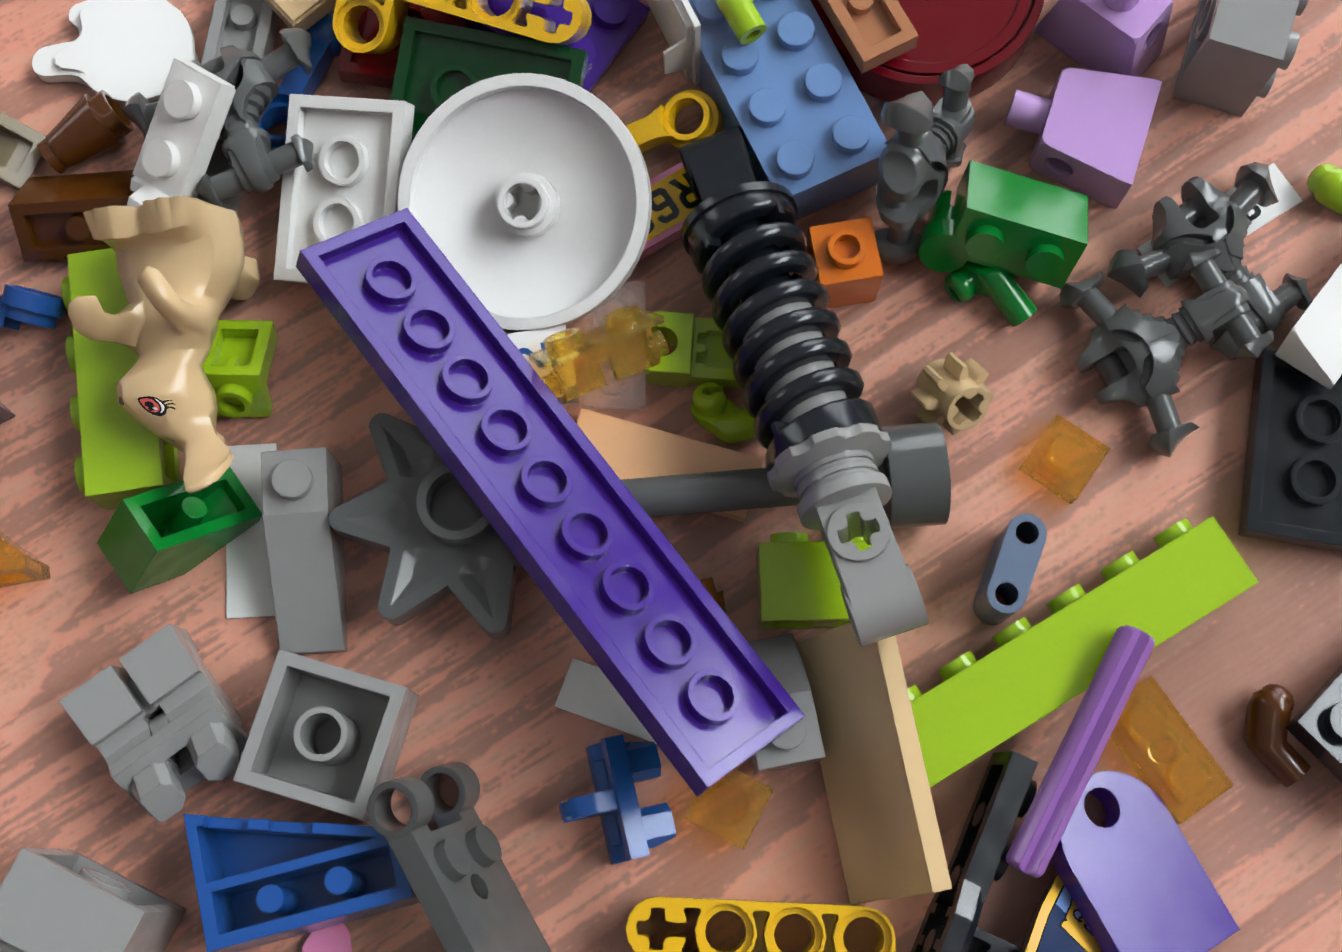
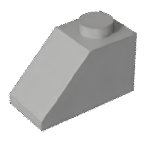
M793 633L748 642L805 714V717L793 728L752 757L755 775L820 762L826 756L812 691Z

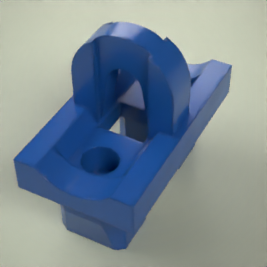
M621 734L603 738L600 743L586 747L595 793L574 797L566 802H561L559 810L564 823L600 816L611 865L650 855V848L676 837L673 815L668 804L662 803L639 808L634 783L652 780L661 776V762L656 743H625L624 736Z

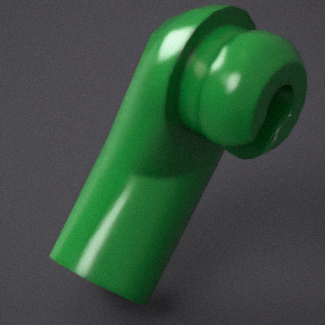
M967 261L963 267L950 272L944 279V287L947 293L957 302L968 301L974 294L991 298L1011 327L1021 324L1037 310V307L1015 277L1002 269L990 268Z

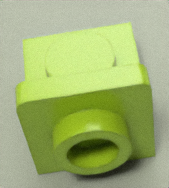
M218 320V329L212 348L202 366L215 391L218 406L217 417L266 418L271 415L273 403L267 386V380L278 341L274 321Z

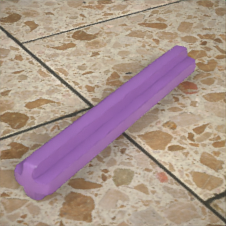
M1129 625L1121 626L1116 630L1006 854V862L1016 870L1034 878H1040L1044 874L1155 646L1154 639L1146 632Z

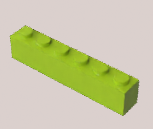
M1214 516L1194 528L1187 518L1180 520L1153 538L1159 549L1142 560L1138 559L1133 550L1100 570L1106 582L1086 594L1079 583L1046 603L1053 615L1032 627L1026 617L1011 624L992 637L998 649L978 661L971 650L951 661L937 671L944 682L925 694H921L916 684L909 687L908 694L930 788L1086 691L1119 627L1129 625L1146 632L1154 639L1155 648L1259 583Z

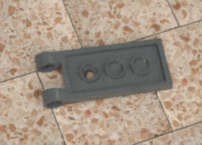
M449 762L427 770L421 779L404 776L384 782L372 791L367 805L369 820L374 829L386 837L446 952H551L501 859L502 852L498 839L488 827L482 824L474 809L480 794V784L477 775L468 765L461 762ZM443 774L451 776L458 785L459 800L455 808L447 805L440 796L439 781ZM395 789L403 792L410 802L411 817L407 825L401 823L392 812L391 797ZM431 818L435 819L439 829L430 831L427 824Z

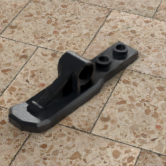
M1015 751L992 753L948 866L952 889L935 893L911 952L1021 951L1020 947L977 928L992 881L1000 880L1008 868L1009 864L1006 862V854L1011 846L1008 839L1016 818H1022L1028 812L1035 797L1037 783L1032 780L1038 762Z

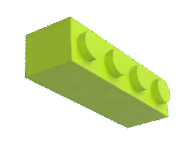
M112 248L67 255L69 277L63 278L61 283L62 298L67 311L68 304L80 296H96L103 311L113 315L118 314L128 304L117 270L116 252ZM73 326V336H68L66 339V355L71 370L76 373L78 395L71 397L70 413L73 425L81 435L82 455L77 456L74 463L75 478L80 491L85 494V497L104 509L112 510L117 509L124 498L179 482L178 449L140 425L118 404L116 383L134 366L138 355L128 347L118 343L89 340L75 331Z

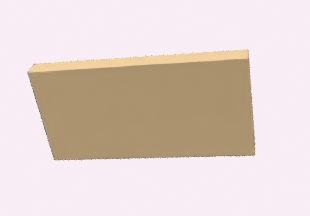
M849 622L797 642L798 651L812 691L826 756L820 761L850 905L952 889L896 636L861 647L852 624Z

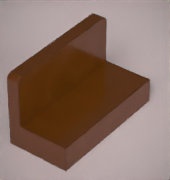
M134 170L42 176L27 179L8 204L24 262L68 259V254L111 248L104 241L93 239L83 212L106 206H127L129 196L134 193L130 190Z

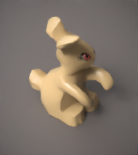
M186 196L157 197L152 200L143 201L141 206H106L85 211L83 215L93 239L104 241L116 252L117 270L128 304L118 314L113 315L103 311L96 296H80L68 304L69 318L75 331L89 340L118 343L128 347L138 355L134 366L116 383L118 404L140 425L184 453L186 459L183 472L185 490L188 493L199 492L218 481L231 466L234 457L231 450L226 446V437L217 432L218 406L216 395L202 366L212 348L218 329L219 316L226 308L230 299L248 300L255 293L260 280L257 260L245 254L243 228L236 212L200 199Z

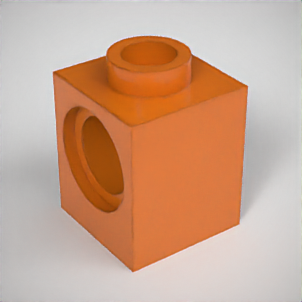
M871 217L809 227L805 253L813 256L819 269L816 281L824 284L830 296L827 309L875 301L884 275Z

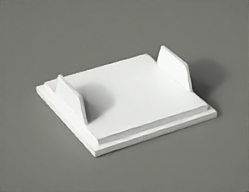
M646 0L670 48L663 51L664 73L668 74L682 70L687 80L692 79L694 85L699 84L701 24L689 1Z

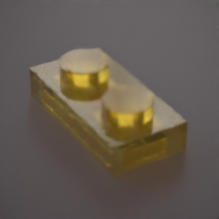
M1150 676L1135 685L1110 738L1142 782L1160 797L1176 824H1182L1234 785L1155 679Z

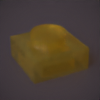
M1056 414L1018 470L1069 504H1072L1077 500L1110 451V448L1059 414Z
M736 769L698 798L695 795L684 819L744 850L774 789Z

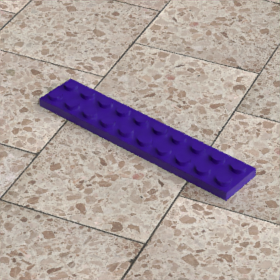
M408 208L300 250L296 268L697 798L793 728L805 717V714Z

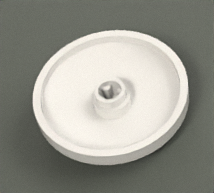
M512 73L484 79L465 87L442 103L427 118L409 147L403 162L397 195L398 211L405 208L409 209L500 327L516 331L567 325L587 316L606 303L623 286L637 265L646 244L652 214V193L646 163L638 144L622 120L604 102L582 87L564 79L535 73Z

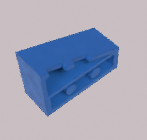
M183 814L207 952H239L420 903L386 837L378 833L373 826L317 822L300 823L272 821L269 819H238Z

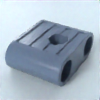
M1027 513L1017 515L1005 526L993 542L973 604L975 615L985 624H1001L1021 609L1027 599L1047 537L1045 524L1037 516ZM1016 535L1020 536L1025 543L1019 541ZM995 593L1004 598L1006 605L998 602Z

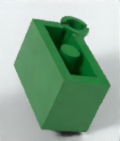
M970 160L957 186L954 206L950 204L952 191L945 190L929 211L928 224L922 229L920 236L919 257L921 262L933 271L945 273L955 271L963 267L967 261L990 268L1002 269L1007 273L1062 289L1088 245V196Z

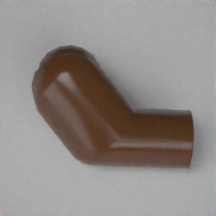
M1268 684L1261 690L1254 692L1247 703L1243 739L1247 747L1285 787H1289L1301 779L1309 771L1311 765L1287 741L1288 730L1286 726L1290 722L1291 712L1294 709L1292 694L1281 685Z

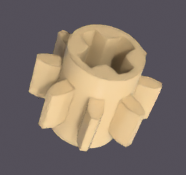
M952 352L948 353L945 359H937L922 368L916 380V388L910 392V395L921 405L916 415L924 423L938 422L940 426L942 425L952 435H957L959 430H967L976 426L985 417L989 409V399L994 397V393L983 384L989 373L972 358L963 363Z

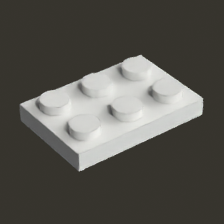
M290 94L285 144L292 142L291 137L295 134L310 140L314 146L312 152L314 166L308 173L304 166L301 165L282 175L273 280L308 284L296 268L300 250L398 212L399 178L403 162L412 142L414 105L399 100Z

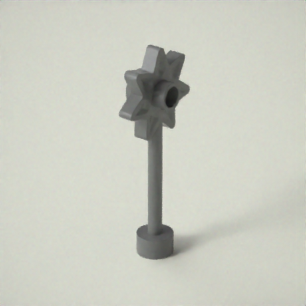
M386 413L375 415L370 421L369 429L387 482L335 507L329 514V524L340 537L390 553L378 601L380 615L392 625H402L453 593L490 638L496 640L505 638L511 630L517 572H526V570L417 426ZM927 422L881 426L883 432L888 433L892 443L891 451L878 467L879 472L886 475L892 489L890 500L883 506L891 528L945 525L950 514L951 480L946 442L939 423ZM767 467L621 479L650 518L796 506L799 503L798 498L784 497L782 493L772 491L767 479Z

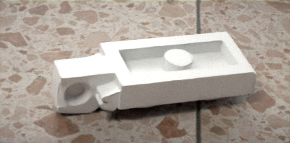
M174 57L133 171L134 177L131 178L130 190L134 193L129 196L127 206H141L143 201L152 200L157 197L186 196L197 198L198 184L207 171L236 92L234 85L189 60Z

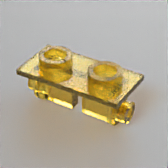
M639 305L621 307L602 317L604 325L581 333L580 328H571L548 336L543 340L545 348L528 356L533 363L546 370H550L551 374L543 376L541 379L557 399L562 398L564 402H568L607 385L600 366L602 361L609 360L614 377L617 380L659 365L660 357L667 355L669 348L662 332L658 330L652 333L651 328L666 322L664 316L645 309L640 310Z

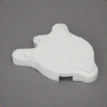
M86 0L74 5L69 11V20L79 31L78 38L71 42L45 46L39 49L33 56L32 67L38 77L48 83L77 82L87 86L95 94L104 90L123 109L128 99L136 92H140L149 102L159 101L174 57L189 61L194 59L199 61V58L195 53V34L181 11L167 0Z

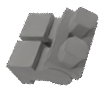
M172 624L166 625L119 658L124 668L109 665L59 700L91 746H96L108 764L111 778L151 817L153 816L161 822H165L184 808L185 792L205 778L209 781H222L236 771L240 762V753L243 752L248 739V734L241 728L242 721L237 710L197 653L199 649L186 629Z

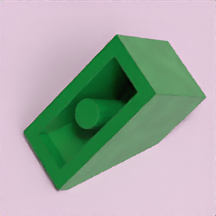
M229 467L218 481L199 492L188 493L185 490L184 481H179L122 499L97 544L129 593L133 594L185 575L257 524L262 518V513L233 470Z

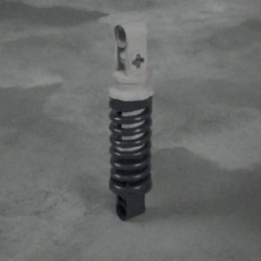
M738 126L678 146L695 199H699L700 202L685 219L681 228V240L686 252L691 256L693 264L702 275V289L709 302L712 303L713 319L719 330L723 331L722 344L729 358L733 360L734 378L739 386L744 389L743 403L750 416L755 419V436L760 445L767 449L765 464L768 469L767 479L772 491L780 492L784 497L798 498L797 512L802 525L810 530H821L841 585L840 590L850 622L861 647L928 625V616L918 585L909 565L904 562L883 508L892 496V489L886 475L879 472L878 467L891 451L892 443L888 433L883 432L871 402L859 398L864 388V382L858 371L848 368L853 354L848 343L838 338L841 328L840 321L834 312L827 309L830 296L824 284L816 281L819 269L813 256L805 253L808 241L803 230L795 225L798 207L793 194L789 189L780 184L756 181L751 160ZM855 537H863L864 542L867 545H871V547L859 551L857 545L850 540Z

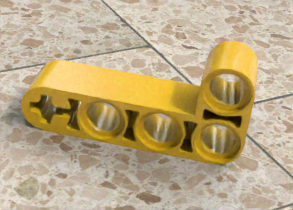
M336 0L333 14V31L340 44L352 52L387 53L399 44L409 5L414 3L543 42L570 45L580 41L587 34L591 26L592 12L587 0H564L563 8L568 12H572V21L570 25L559 24L555 33L556 22L552 19L530 14L533 8V1L552 7H560L563 0H513L511 8L500 16H496L490 10L488 0ZM371 8L378 17L379 31L372 41L366 42L360 36L358 20L364 11Z
M655 896L648 897L638 903L629 914L626 925L627 939L635 952H783L775 943L774 933L776 925L785 916L798 914L807 920L811 929L810 942L800 952H848L843 940L845 928L854 919L866 917L873 922L878 933L877 945L872 952H896L894 927L889 919L877 909L860 905ZM652 908L665 909L666 921L687 923L684 909L699 908L700 911L694 928L698 950H684L683 946L686 941V935L679 934L666 935L662 947L650 946V936L646 933H639V921L649 920ZM721 911L736 913L744 924L743 939L732 950L723 951L716 949L710 945L706 938L707 922L714 914Z

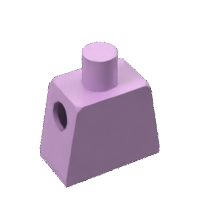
M1059 0L1036 26L1035 32L1087 70L1141 77L1162 52L1174 2L1172 0Z
M1065 68L1061 70L1049 99L1016 89L1004 125L1038 135L1029 162V166L1034 171L1087 195L1106 206L1117 209L1133 185L1162 81L1079 68Z

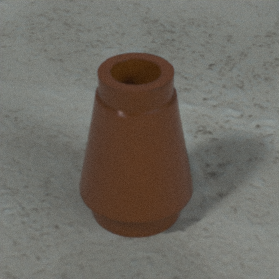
M101 90L94 96L85 93L62 120L46 135V138L37 144V147L47 163L55 171L62 174L69 168H74L126 144L124 137L132 132L134 127L131 121L124 116L119 104L106 91Z

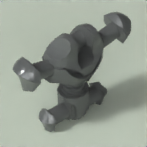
M297 27L280 30L279 33L284 45L263 59H260L252 51L229 45L220 48L222 56L204 64H200L197 59L191 61L234 85L236 89L220 133L224 140L222 153L234 167L212 177H209L207 174L203 175L197 190L208 203L224 207L222 200L243 191L247 193L253 191L257 193L266 192L274 187V182L281 179V174L301 165L304 166L307 173L313 169L312 152L314 146L310 140L295 134L291 137L292 142L271 150L269 133L259 128L261 117L279 91L275 81L299 65L307 75H310L313 70L309 58L312 46L311 34L306 30ZM136 92L128 99L122 111L126 118L139 127L145 138L158 102L150 103L140 92Z
M959 64L940 75L938 82L944 86L943 97L934 107L923 91L907 94L903 98L885 102L883 105L881 122L895 129L896 134L884 143L887 146L883 149L877 164L876 205L881 220L889 227L876 230L874 233L880 258L890 264L903 265L918 256L921 235L913 232L914 223L931 210L943 193L948 181L947 167L955 168L961 166L963 153L966 148V144L963 141L971 132L975 123L974 108L968 99L975 74L974 69L968 64Z
M1253 162L1241 166L1235 178L1234 185L1237 190L1231 196L1216 189L1203 178L1192 177L1181 187L1182 204L1178 206L1168 196L1161 198L1155 203L1152 215L1153 236L1150 243L1152 251L1139 256L1136 251L1123 249L1114 254L1108 265L1107 277L1122 283L1141 298L1148 289L1147 279L1166 272L1170 280L1174 278L1194 279L1191 273L1180 271L1186 263L1189 253L1216 247L1222 254L1214 259L1227 281L1231 279L1236 286L1241 285L1248 293L1250 300L1247 303L1251 309L1248 314L1261 334L1270 330L1274 333L1280 326L1281 320L1285 317V313L1295 305L1299 309L1307 310L1312 303L1307 290L1306 278L1286 273L1283 277L1282 285L1271 291L1260 273L1255 276L1253 271L1249 272L1247 265L1243 266L1241 260L1244 259V238L1247 236V229L1252 223L1246 215L1256 204L1267 207L1279 202L1271 182L1268 164ZM1224 327L1213 334L1214 339L1209 342V347L1221 352L1228 360H1236L1239 348Z
M1216 247L1189 253L1187 261L1180 271L1191 273L1204 294L1194 300L1188 298L1181 301L1183 307L1178 308L1179 312L1171 314L1172 317L1165 319L1164 316L1154 318L1151 313L1141 314L1139 310H1130L1126 304L1117 309L1098 290L1104 282L1103 272L1083 281L1065 283L1060 290L1061 307L1068 309L1080 307L1097 325L1091 330V343L1076 361V367L1081 373L1096 367L1107 387L1095 394L1099 404L1127 401L1134 403L1139 408L1148 407L1157 432L1151 435L1148 447L1159 455L1171 457L1177 445L1188 434L1200 428L1193 422L1181 424L1171 396L1180 392L1177 387L1180 379L1178 371L1183 365L1180 359L1186 354L1185 347L1188 345L1192 347L1197 341L1201 343L1203 340L1208 344L1214 339L1213 334L1224 327L1239 348L1236 359H1258L1263 350L1274 341L1273 331L1270 330L1261 334L1248 314L1251 309L1247 303L1250 299L1246 290L1241 285L1236 286L1231 279L1227 281L1214 259L1222 254Z

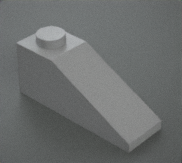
M326 447L261 452L262 518L280 650L297 655L346 652L347 623L344 538L340 537L329 524L330 512L335 507L343 504L342 465Z

